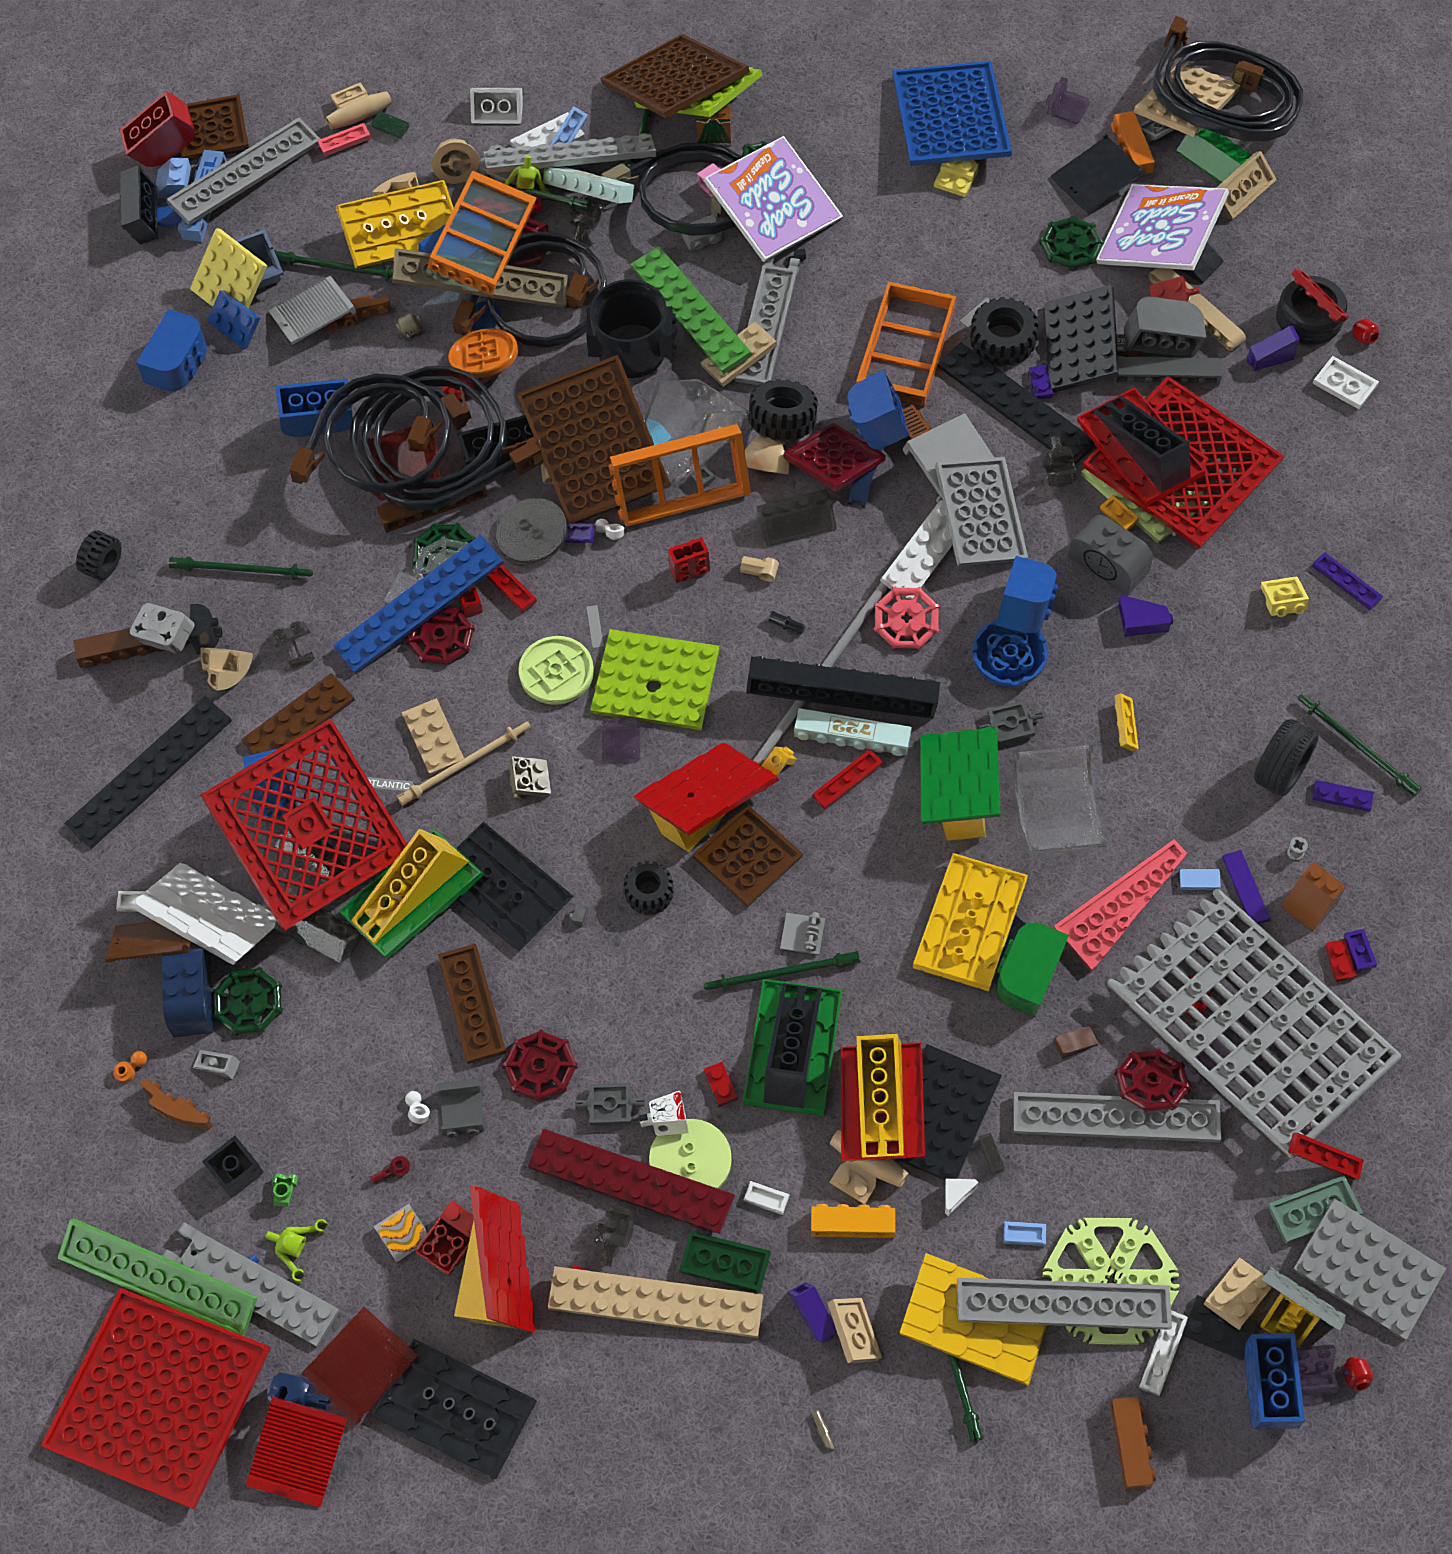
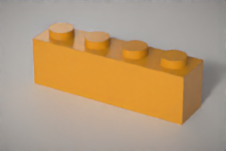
M817 1204L816 1207H811V1237L895 1238V1208H891L889 1205L870 1208L869 1205L849 1207L846 1204H839L836 1207H828L827 1204Z

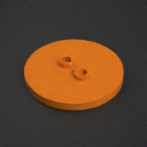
M494 328L481 329L457 340L449 351L448 360L450 366L467 371L476 378L489 377L505 370L514 362L518 354V345L514 336L509 332Z

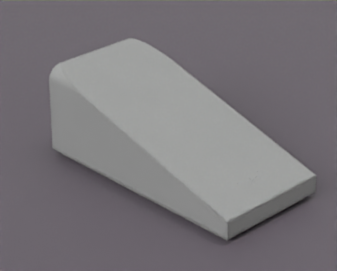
M200 1050L193 1069L233 1079L240 1061L233 1055Z

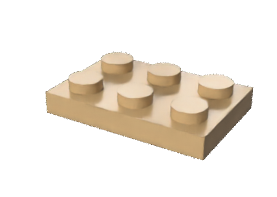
M1239 1257L1205 1300L1204 1305L1240 1330L1272 1289V1286L1262 1281L1265 1276Z
M862 1298L833 1299L829 1301L830 1313L847 1362L861 1363L880 1360L882 1355Z

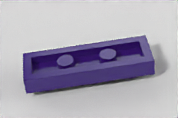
M1316 780L1312 800L1370 812L1374 792Z

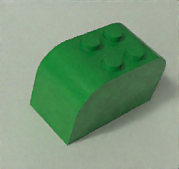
M1036 922L1028 923L1021 927L1015 940L1010 939L997 970V974L1000 975L996 984V992L999 999L1005 1005L1035 1017L1069 935Z

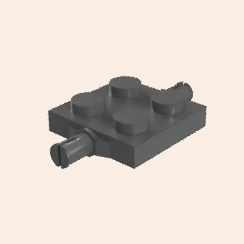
M1024 700L987 709L990 724L979 726V729L997 727L998 745L1035 736V730L1032 725L1033 721L1043 719L1042 711L1030 713L1026 708Z
M630 1082L589 1084L590 1094L587 1100H575V1109L588 1108L590 1125L631 1124L633 1107H645V1098H632Z

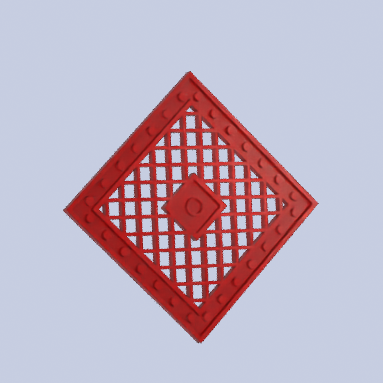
M1167 376L1145 400L1160 418L1166 417L1167 422L1165 423L1172 431H1174L1173 428L1181 427L1182 432L1175 433L1187 441L1188 438L1196 439V442H1190V453L1205 469V476L1197 479L1204 480V484L1197 485L1195 480L1192 482V485H1186L1177 490L1181 491V496H1173V493L1168 494L1169 496H1165L1147 506L1098 448L1083 462L1082 467L1200 550L1281 463L1284 455ZM1169 407H1177V411H1170ZM1171 417H1179V421H1172ZM1184 417H1191L1192 421H1184ZM1186 427H1193L1194 431L1186 432ZM1198 427H1206V431H1199ZM1200 437H1208V441L1201 442ZM1213 437H1220L1221 441H1213ZM1215 447H1222L1223 452H1216ZM1227 447H1235L1236 451H1228ZM1202 448H1210L1211 452H1203ZM1237 457L1238 462H1230V458ZM1242 457H1250V461L1243 462ZM1209 458H1212L1213 463H1208ZM1217 458H1225V462H1218ZM1227 468V473H1220L1219 469ZM1232 468H1239L1240 472L1233 473ZM1207 469H1214L1215 473H1207ZM1216 479L1217 484H1209V480ZM1221 479H1229V483L1222 484ZM1206 490L1207 495H1199L1198 491ZM1211 490H1218L1219 495H1212ZM1185 491H1193L1194 495L1186 496ZM1200 501H1208L1209 506H1201ZM1175 502H1183V507H1176ZM1188 502H1195L1196 506L1188 507ZM1190 513H1198V517H1190Z
M332 719L327 720L200 794L283 931L394 863L407 846V842ZM313 752L312 759L305 758L306 755ZM318 753L327 755L325 763L317 761ZM331 759H332L333 763L335 764V766L330 765V760H331ZM298 761L296 769L288 767ZM302 762L311 764L309 772L301 771ZM315 766L324 768L322 776L314 774ZM328 769L337 772L335 780L327 778ZM282 770L280 778L272 776ZM286 771L295 773L293 782L285 780ZM299 775L308 777L306 786L298 784ZM341 776H342V778L344 779V781H345L346 783L340 782V777H341ZM266 779L264 788L255 786ZM312 779L321 781L319 789L311 787ZM270 781L279 783L277 791L269 790ZM325 783L334 785L332 793L324 791ZM283 785L292 787L290 795L282 793ZM339 786L347 788L345 797L337 795ZM297 788L305 790L303 799L295 797ZM249 789L248 797L240 796V794ZM254 790L263 792L261 801L252 799ZM313 792L318 794L317 800L315 797L308 800L309 793ZM351 792L355 799L350 798ZM267 794L276 796L274 805L266 803ZM323 796L331 798L330 806L321 804ZM280 798L289 800L288 808L279 806ZM336 799L344 801L342 810L334 808ZM238 800L247 802L245 811L236 809ZM294 801L302 803L301 805L292 809ZM251 803L260 806L258 814L249 812ZM349 803L357 805L355 813L347 811ZM264 807L273 809L271 818L263 816ZM322 809L328 811V815H327V816L325 815V813H324V811H323ZM361 809L366 816L360 815ZM278 811L286 813L280 817L282 821L276 820ZM333 812L341 814L340 823L331 821ZM237 814L244 815L243 821L240 820ZM346 816L354 818L353 827L344 824ZM248 817L257 819L255 828L246 826ZM359 819L367 821L365 830L357 828ZM261 821L270 823L269 831L260 829ZM275 824L283 826L282 835L273 833ZM371 825H372V827H373V829L375 830L376 833L370 832V830H371ZM333 826L338 827L337 836L329 834L334 831ZM343 829L351 831L350 840L342 838ZM248 831L254 832L253 839L251 838ZM287 831H289L292 838L286 837ZM356 833L364 834L363 843L355 841ZM258 834L267 836L266 845L257 843ZM369 836L377 838L376 847L367 845ZM272 837L280 839L279 848L270 846ZM323 838L321 846L313 844L314 842ZM327 839L336 841L334 849L326 847ZM285 841L294 843L292 852L283 850ZM340 842L349 844L347 853L339 851ZM353 846L362 848L360 856L352 854ZM298 847L300 851L307 847L305 856L297 854ZM258 848L264 849L263 856ZM312 848L320 850L318 859L310 857ZM366 849L374 851L365 857ZM269 851L278 853L276 862L267 860ZM325 852L333 854L331 863L323 861ZM282 854L291 856L289 865L281 863ZM338 855L346 857L344 866L336 864ZM295 858L304 860L302 869L294 867ZM351 859L358 861L349 867ZM309 862L317 863L316 872L307 870ZM268 865L275 866L274 872H272ZM322 865L330 867L329 876L320 874ZM279 868L288 870L286 879L278 877ZM335 869L343 870L334 876ZM293 871L301 873L300 882L291 880ZM306 875L314 877L313 886L304 884ZM319 878L327 880L326 882L318 886ZM279 882L285 883L284 890ZM290 885L298 887L297 896L288 894ZM303 888L311 890L302 896Z

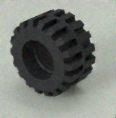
M99 530L89 533L81 543L77 553V570L99 581L107 579L119 563L122 551L120 540Z
M645 861V864L639 862L637 867L632 866L630 872L627 871L626 879L623 882L626 901L632 909L636 908L638 913L643 911L644 915H648V912H652V915L657 914L656 910L662 912L664 906L668 907L674 893L673 881L669 870H665L664 865L658 866V863L655 861L652 864L649 861ZM644 882H655L660 886L657 891L651 894H644L638 890V887Z

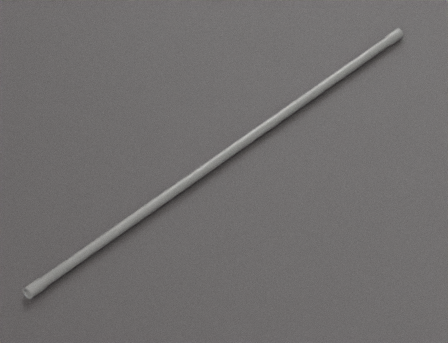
M882 582L879 584L822 663V666H833L873 610L874 604L878 603L888 589ZM796 700L753 761H756L759 765L764 762L797 716L798 709H802L805 705V701ZM723 817L705 835L706 837L710 838L712 836V834L719 826Z

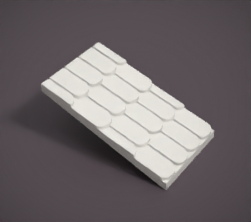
M181 863L176 865L129 906L232 965L279 925L272 912L259 904H254L239 893L230 891L209 876L205 877L188 865Z

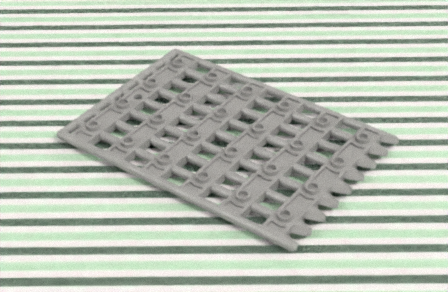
M1215 889L1213 895L1218 902L1217 905L1202 899L1200 906L1205 913L1204 916L1189 910L1187 918L1192 924L1191 927L1181 922H1175L1173 927L1179 936L1178 938L1162 933L1160 940L1165 946L1164 950L1149 944L1147 952L1152 958L1151 961L1141 956H1135L1133 962L1138 972L1136 973L1129 968L1122 967L1120 975L1125 983L1121 984L1114 979H1109L1107 985L1289 1158L1296 1157L1295 1155L1288 1153V1143L1291 1142L1293 1133L1304 1135L1301 1131L1309 1125L1312 1130L1306 1136L1315 1139L1401 1059V1054L1220 889ZM1238 916L1250 927L1244 934L1230 922L1234 917ZM1223 927L1237 938L1231 945L1217 934ZM1210 938L1224 950L1218 956L1204 945ZM1268 943L1280 955L1272 961L1259 948ZM1197 949L1211 961L1204 968L1190 956ZM1252 954L1267 966L1261 972L1246 960ZM1183 961L1197 972L1192 979H1189L1177 968ZM1239 965L1254 977L1247 984L1233 972ZM1297 970L1309 981L1304 988L1289 976L1293 971ZM1170 972L1184 984L1178 991L1163 979ZM1226 977L1240 988L1234 996L1220 984ZM1282 981L1297 993L1290 1000L1276 988ZM1156 984L1171 996L1164 1003L1150 991ZM1213 988L1227 1000L1221 1007L1207 995ZM1271 993L1284 1006L1278 1011L1274 1010L1263 999L1267 994ZM1145 996L1157 1009L1149 1014L1137 1003L1141 997ZM1325 997L1340 1009L1334 1016L1319 1003ZM1199 1000L1214 1012L1207 1019L1193 1007ZM1256 1004L1270 1016L1264 1023L1250 1011ZM1314 1009L1327 1022L1322 1027H1319L1306 1015L1310 1010ZM1186 1012L1201 1024L1194 1031L1180 1019ZM1243 1016L1257 1028L1251 1035L1237 1023ZM1299 1020L1314 1033L1308 1039L1293 1027ZM1173 1023L1187 1036L1180 1043L1166 1030ZM1355 1025H1358L1371 1037L1364 1044L1349 1031ZM1229 1028L1244 1040L1238 1047L1223 1035ZM1286 1032L1301 1045L1295 1051L1280 1039ZM1343 1036L1358 1049L1351 1056L1336 1043ZM1215 1040H1218L1231 1052L1224 1059L1210 1047ZM1271 1045H1276L1287 1056L1282 1063L1278 1062L1267 1051ZM1330 1048L1345 1061L1338 1068L1323 1055ZM1202 1052L1206 1053L1217 1064L1211 1071L1196 1059ZM1388 1053L1391 1057L1383 1062L1380 1058ZM1259 1056L1274 1068L1270 1074L1266 1075L1253 1063ZM1317 1060L1332 1073L1325 1080L1310 1067ZM1373 1065L1378 1067L1373 1074L1367 1071ZM1246 1068L1261 1080L1255 1087L1251 1086L1240 1075ZM1303 1072L1319 1085L1312 1092L1297 1079ZM1360 1077L1365 1079L1360 1086L1354 1083ZM1233 1080L1247 1092L1241 1100L1226 1087ZM1290 1084L1305 1097L1299 1104L1284 1092ZM1326 1088H1332L1333 1093L1327 1092ZM1349 1089L1352 1093L1345 1099L1341 1094ZM1277 1096L1292 1109L1285 1117L1270 1103ZM1336 1101L1339 1105L1331 1111L1328 1106ZM1263 1109L1278 1121L1272 1129L1257 1116ZM1321 1113L1326 1116L1320 1123L1314 1120Z

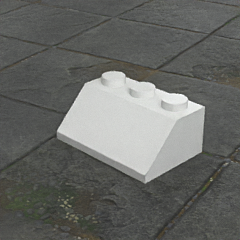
M522 88L470 89L471 123L521 124L523 107Z

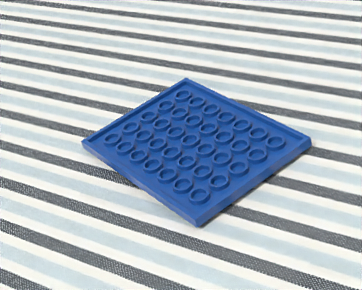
M991 61L893 70V81L910 166L1012 156L1011 144Z

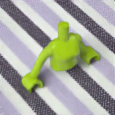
M530 155L525 156L524 165L516 167L504 182V184L509 186L517 175V187L533 189L536 178L540 191L550 193L549 189L545 188L539 170L531 166L532 156Z
M324 1219L317 1220L315 1226L287 1227L280 1235L270 1231L266 1234L265 1239L276 1243V1255L291 1270L292 1278L297 1284H301L302 1281L296 1279V1276L298 1274H306L302 1269H297L285 1254L298 1258L306 1242V1237L298 1234L316 1231L324 1234V1230L319 1229V1226L322 1224L328 1226Z

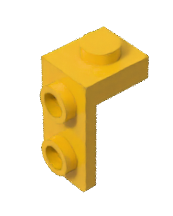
M786 746L774 747L761 766L778 776L786 764L793 765L797 758L793 756L794 752Z

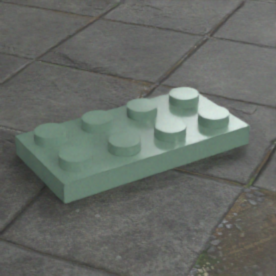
M1345 1175L1271 1202L1267 1206L1285 1244L1313 1234L1333 1199L1338 1200L1358 1214H1363Z

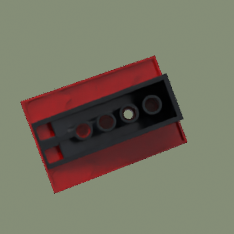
M1135 387L1077 417V422L1083 431L1094 441L1095 446L1115 466L1116 471L1127 481L1130 488L1147 506L1205 476V469L1190 453V442L1172 431Z

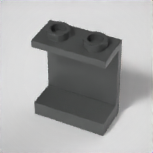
M479 1079L438 1083V1091L441 1098V1130L443 1135L453 1138L463 1133L476 1135L480 1133L479 1131H484Z

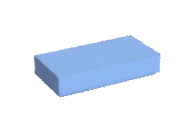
M1219 869L1179 870L1180 890H1215L1221 888Z
M1004 1221L1003 1244L1045 1246L1046 1224Z

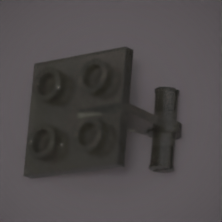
M304 621L293 622L290 624V627L276 629L272 632L273 634L269 635L275 647L290 641L292 642L298 658L288 661L291 669L298 665L303 666L305 662L315 659L312 651L302 656L295 642V639L310 633Z

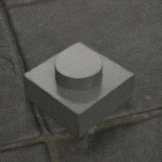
M702 465L700 469L705 488L715 480V475L706 466ZM692 472L690 479L696 484L695 472Z

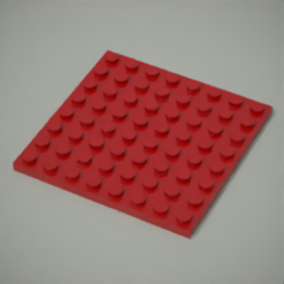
M120 1288L41 1447L195 1510L271 1347Z

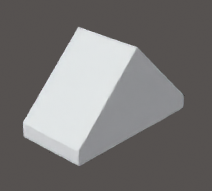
M945 1180V1214L947 1216L977 1189V1180Z

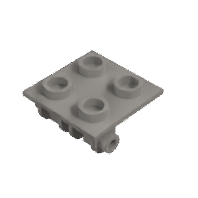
M812 912L810 916L786 913L780 949L819 955L825 918L819 917L817 912Z

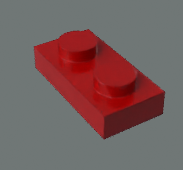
M1346 940L1327 942L1325 948L1335 981L1355 979L1356 972Z
M723 1062L704 1068V1073L719 1107L738 1100Z

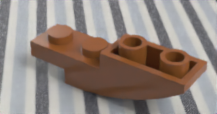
M370 294L350 300L356 309V314L349 312L324 326V330L334 331L338 328L352 327L359 324V318H368L373 315H383L392 312L389 297L371 299Z
M145 1078L140 1083L143 1090L152 1097L149 1104L159 1114L188 1127L211 1129L213 1127L209 1121L211 1117L203 1110L201 1112L196 1110V1105L189 1098L184 1100L179 1096L175 1099L168 1092L164 1094L160 1091L162 1087L154 1080L150 1082Z

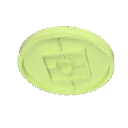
M551 636L540 639L527 648L520 659L518 671L521 685L529 696L545 704L558 705L577 699L588 689L593 679L594 667L589 651L580 642L569 637Z
M686 1119L689 1133L656 1136L650 1149L649 1164L651 1166L718 1189L724 1184L731 1169L732 1159L729 1143L718 1128L703 1120Z

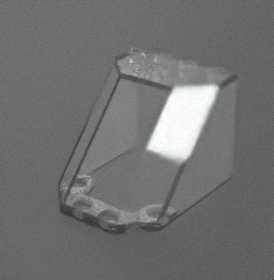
M699 379L659 380L644 420L654 445L734 424H737L740 430H742L750 411ZM730 439L697 447L700 467L724 447ZM690 449L660 457L671 486L687 480L695 473Z

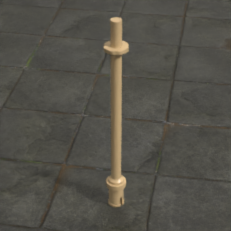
M526 721L513 730L510 726L507 727L508 733L424 783L411 785L410 789L396 796L398 802L403 807L415 798H421L423 791L511 739L516 742L519 734L531 728L529 722Z

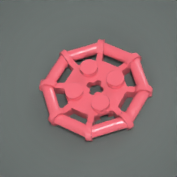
M894 586L888 594L878 603L874 604V632L878 633L891 646V649L920 650L931 637L940 631L938 628V609L940 606L921 587L897 588ZM900 595H915L913 600H901ZM894 597L896 598L897 602L891 608L885 607ZM918 597L928 606V608L924 609L922 608L921 604L917 603ZM882 612L888 614V623L882 624ZM931 613V625L925 623V615ZM907 614L912 619H910L908 623H905V620L901 619V617H904ZM886 629H892L897 635L894 639ZM923 629L928 630V631L918 640V638H917L916 635H917L920 631H922ZM900 637L912 638V639H913V641H899V640H900Z

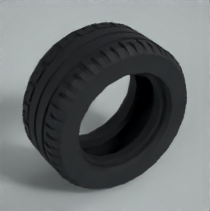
M1309 276L1345 313L1347 312L1346 296L1334 282L1318 276ZM1293 280L1283 289L1278 303L1276 319L1280 329L1283 330L1293 325L1300 339L1299 343L1320 344L1334 338L1340 332L1343 322H1335L1329 316L1324 319L1315 320L1300 315L1295 310L1294 305L1303 301L1316 303L1318 301L1315 298L1309 297L1305 293L1306 289L1303 286H1298Z
M1294 719L1284 721L1273 735L1254 773L1256 784L1278 796L1287 795L1300 778L1316 748L1319 738L1316 731Z

